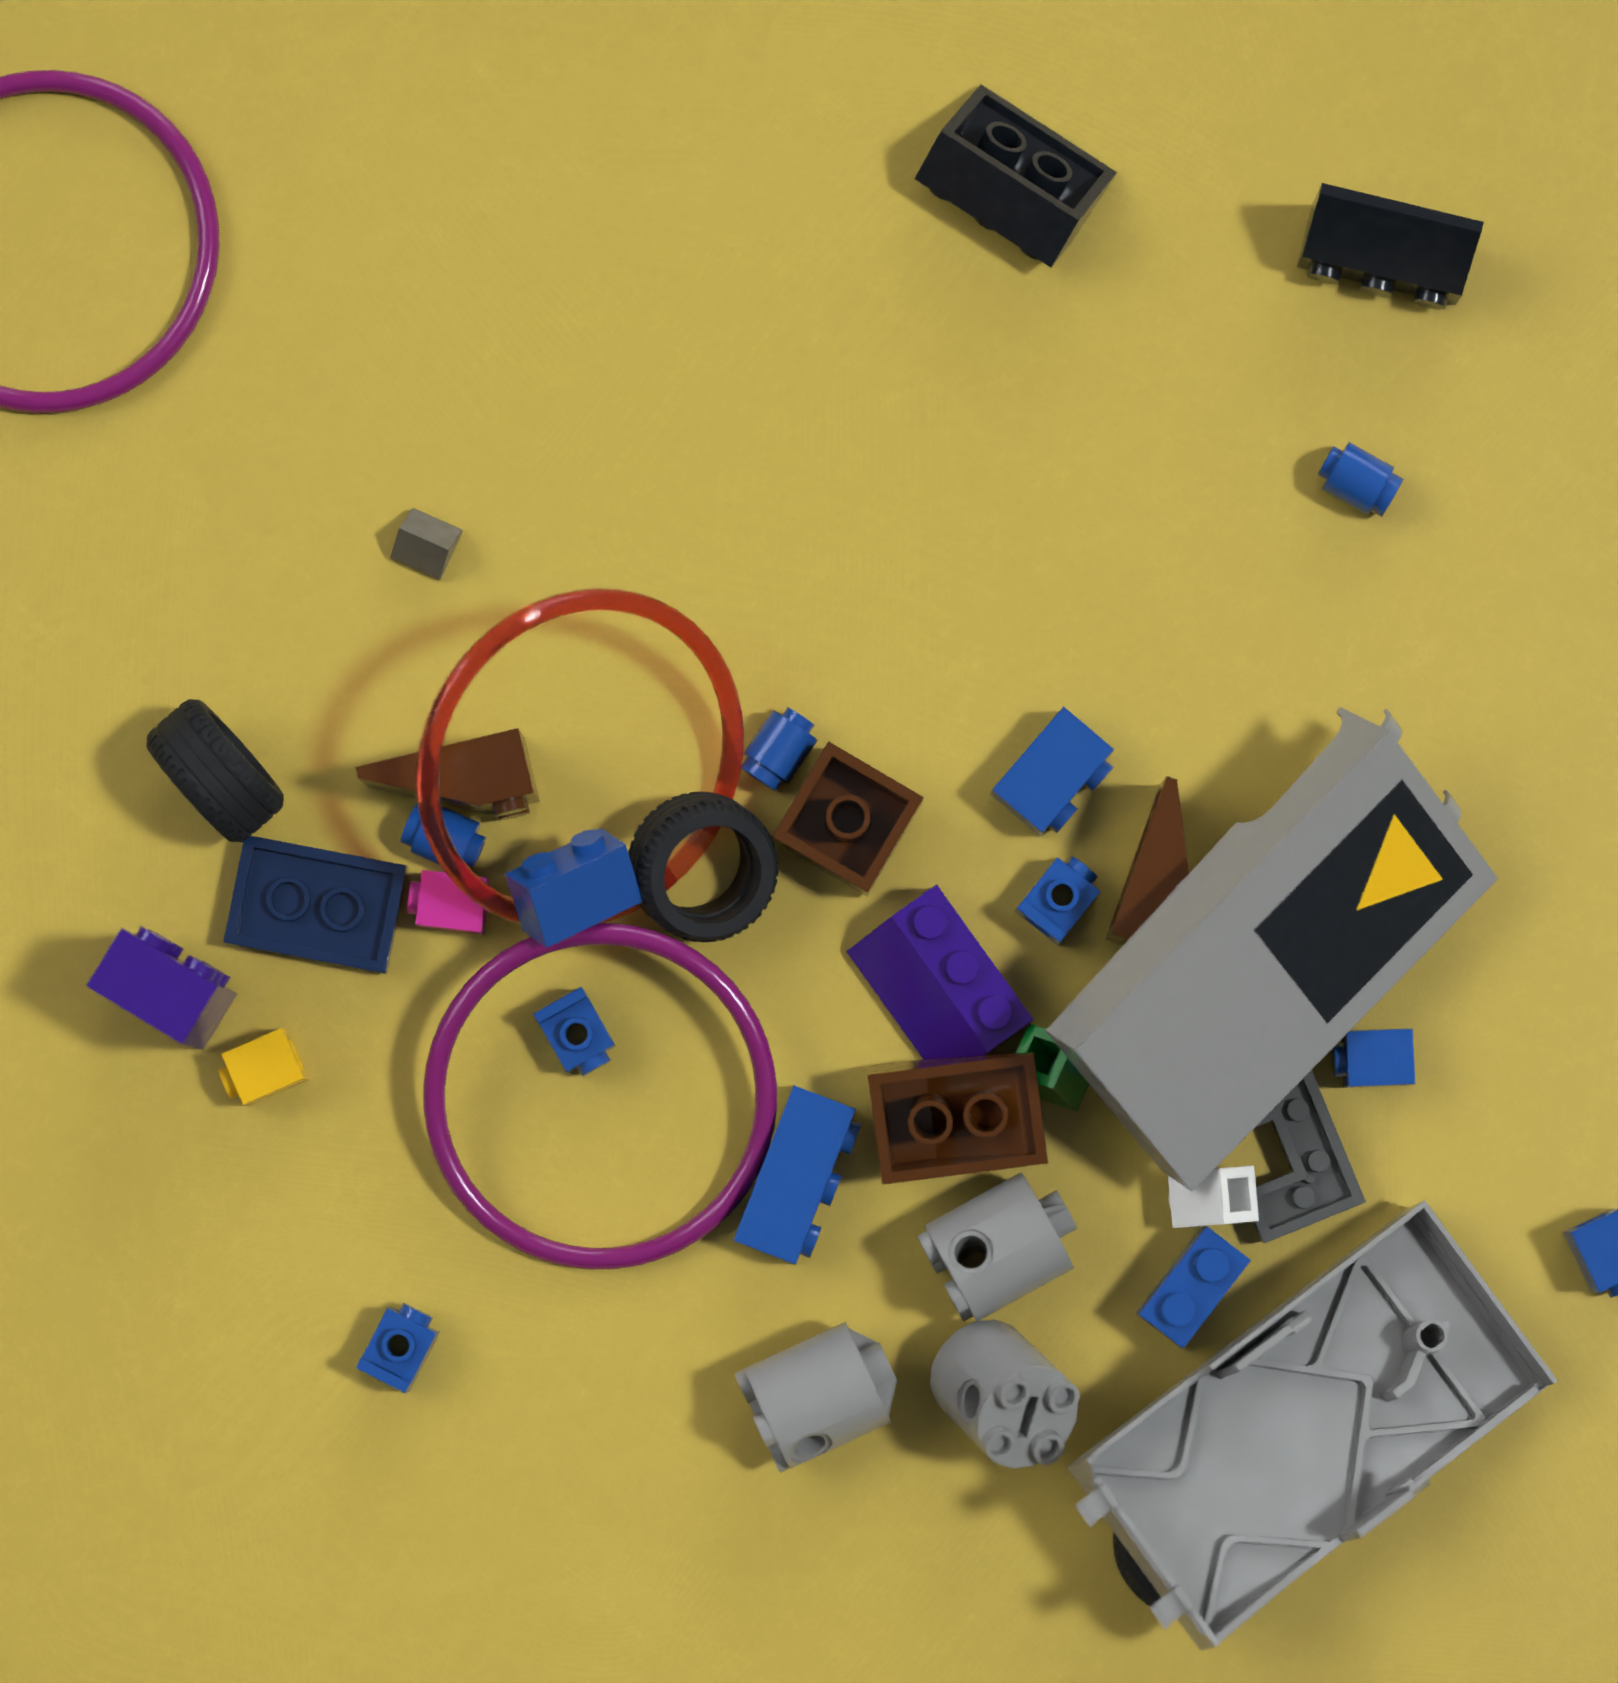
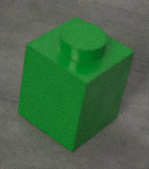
M1029 1023L1016 1053L1034 1052L1040 1099L1077 1112L1090 1084L1045 1031L1046 1029Z

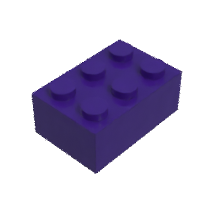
M140 926L136 934L121 928L86 985L177 1042L201 1050L205 1048L237 995L236 992L226 987L231 978L230 976L207 962L190 955L187 956L185 961L179 959L184 950L182 947L159 933Z

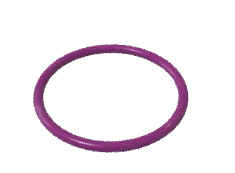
M59 70L25 71L0 77V99L31 92L73 93L105 102L129 114L153 133L175 160L188 185L197 220L198 249L196 267L187 297L169 329L146 354L119 373L80 388L37 392L18 390L0 385V408L30 413H62L102 404L131 391L163 368L181 349L200 320L212 292L220 247L219 221L211 185L200 159L174 123L155 106L130 90L99 77Z
M598 923L548 948L532 937L526 938L499 953L483 965L464 984L443 1015L430 1046L423 1083V1110L431 1149L444 1179L465 1209L484 1228L521 1252L546 1262L589 1270L620 1269L654 1262L685 1249L715 1229L734 1211L757 1178L770 1147L777 1112V1080L770 1045L759 1018L740 989L716 964L688 945L659 932L632 925ZM584 945H616L650 952L677 964L702 981L723 1003L740 1029L750 1056L755 1083V1110L748 1144L734 1174L718 1196L703 1211L669 1233L641 1243L612 1248H589L552 1241L528 1231L499 1212L481 1194L463 1168L452 1142L445 1107L447 1070L453 1047L461 1028L482 997L497 982L525 963L550 952Z

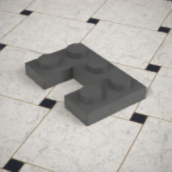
M1311 1070L1256 1126L1272 1122L1292 1171L1256 1186L1259 1221H1254L1253 1223L1262 1244L1366 1203Z

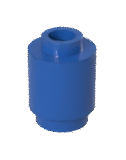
M1351 442L1347 443L1343 451L1333 446L1318 472V475L1326 479L1322 490L1366 515L1369 511H1372L1381 517L1403 481V478L1392 473L1393 466Z
M789 707L786 708L782 715L772 710L743 754L747 758L740 768L768 788L777 792L783 782L790 783L818 741L809 734L815 725Z
M417 802L404 827L400 842L410 846L411 853L460 873L465 864L471 867L475 866L483 850L486 837L478 834L480 822L433 802L429 807Z

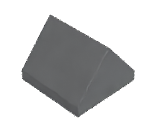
M412 508L398 529L390 557L441 580L463 530Z

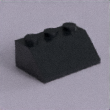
M981 84L940 131L914 179L929 188L936 197L949 201L974 217L982 227L994 230L1020 247L1027 256L1040 260L1052 268L1070 245L1117 172Z
M1322 183L1311 206L1297 267L1307 269V276L1320 282L1338 284L1340 278L1361 282L1360 289L1370 294L1390 297L1394 290L1414 295L1413 302L1418 305L1432 309H1445L1446 304L1456 305L1462 296L1484 222Z

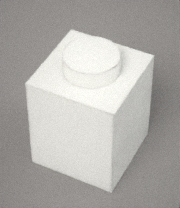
M1254 1166L1214 1169L1193 1191H1190L1168 1176V1200L1171 1208L1172 1228L1259 1221Z

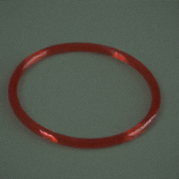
M592 588L560 593L531 603L503 619L478 639L458 661L438 692L425 722L419 745L416 766L418 810L430 848L443 871L459 890L488 912L505 920L520 924L513 899L498 892L479 878L461 858L452 843L440 804L439 765L441 751L453 713L465 690L478 672L508 643L542 623L578 612L618 611L648 619L677 636L701 662L710 678L718 701L722 725V753L713 793L734 799L743 760L744 725L739 694L731 671L720 651L696 623L676 608L658 599L620 589ZM721 826L705 827L691 833L684 845L667 862L665 870L666 891L673 887L697 863L714 840ZM637 904L600 923L611 922L631 914L641 907Z

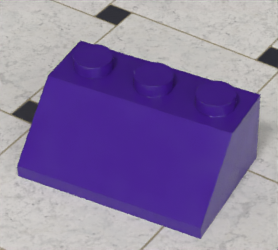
M937 884L895 913L846 951L922 1059L985 1055L1034 1020Z

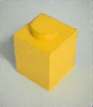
M285 1028L277 1029L221 1054L226 1066L218 1069L225 1090L231 1100L240 1097L242 1104L246 1106L253 1105L309 1080L288 1029Z

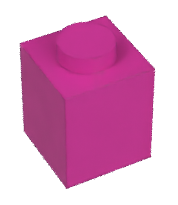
M422 870L421 882H411L407 913L416 915L415 925L419 928L485 935L491 880L487 877Z

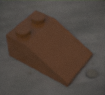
M519 728L356 767L358 778L369 788L482 814L494 813L498 817V821L530 814L529 804L540 802L526 740Z
M1166 776L1159 786L1105 940L1124 946L1176 889V886L1189 875L1177 779Z
M1034 1052L922 1059L869 1067L868 1082L882 1185L1048 1164Z

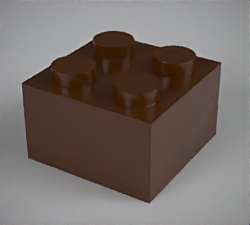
M828 741L775 830L772 839L778 845L863 895L868 896L921 807L924 797Z

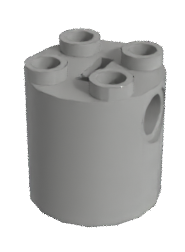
M1020 1172L924 1225L926 1231L917 1236L936 1273L938 1274L947 1269L952 1280L946 1282L944 1286L963 1322L971 1317H974L977 1322L1074 1269L1060 1238L1078 1228L1057 1190L1038 1200L1026 1178ZM980 1252L987 1255L985 1262L979 1267L971 1269L962 1266L964 1259L969 1254Z
M995 1319L975 1321L957 1330L940 1347L931 1367L930 1388L935 1403L996 1464L1010 1468L1029 1467L1037 1463L1050 1465L1062 1456L1065 1449L1064 1443L1067 1441L1076 1423L1080 1397L1079 1391L1014 1326Z
M846 1322L734 1373L741 1391L754 1413L753 1418L766 1447L769 1448L780 1473L891 1422L889 1412L898 1381L880 1342L877 1343L848 1328Z

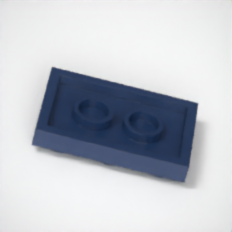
M251 836L243 841L223 942L387 974L408 866Z

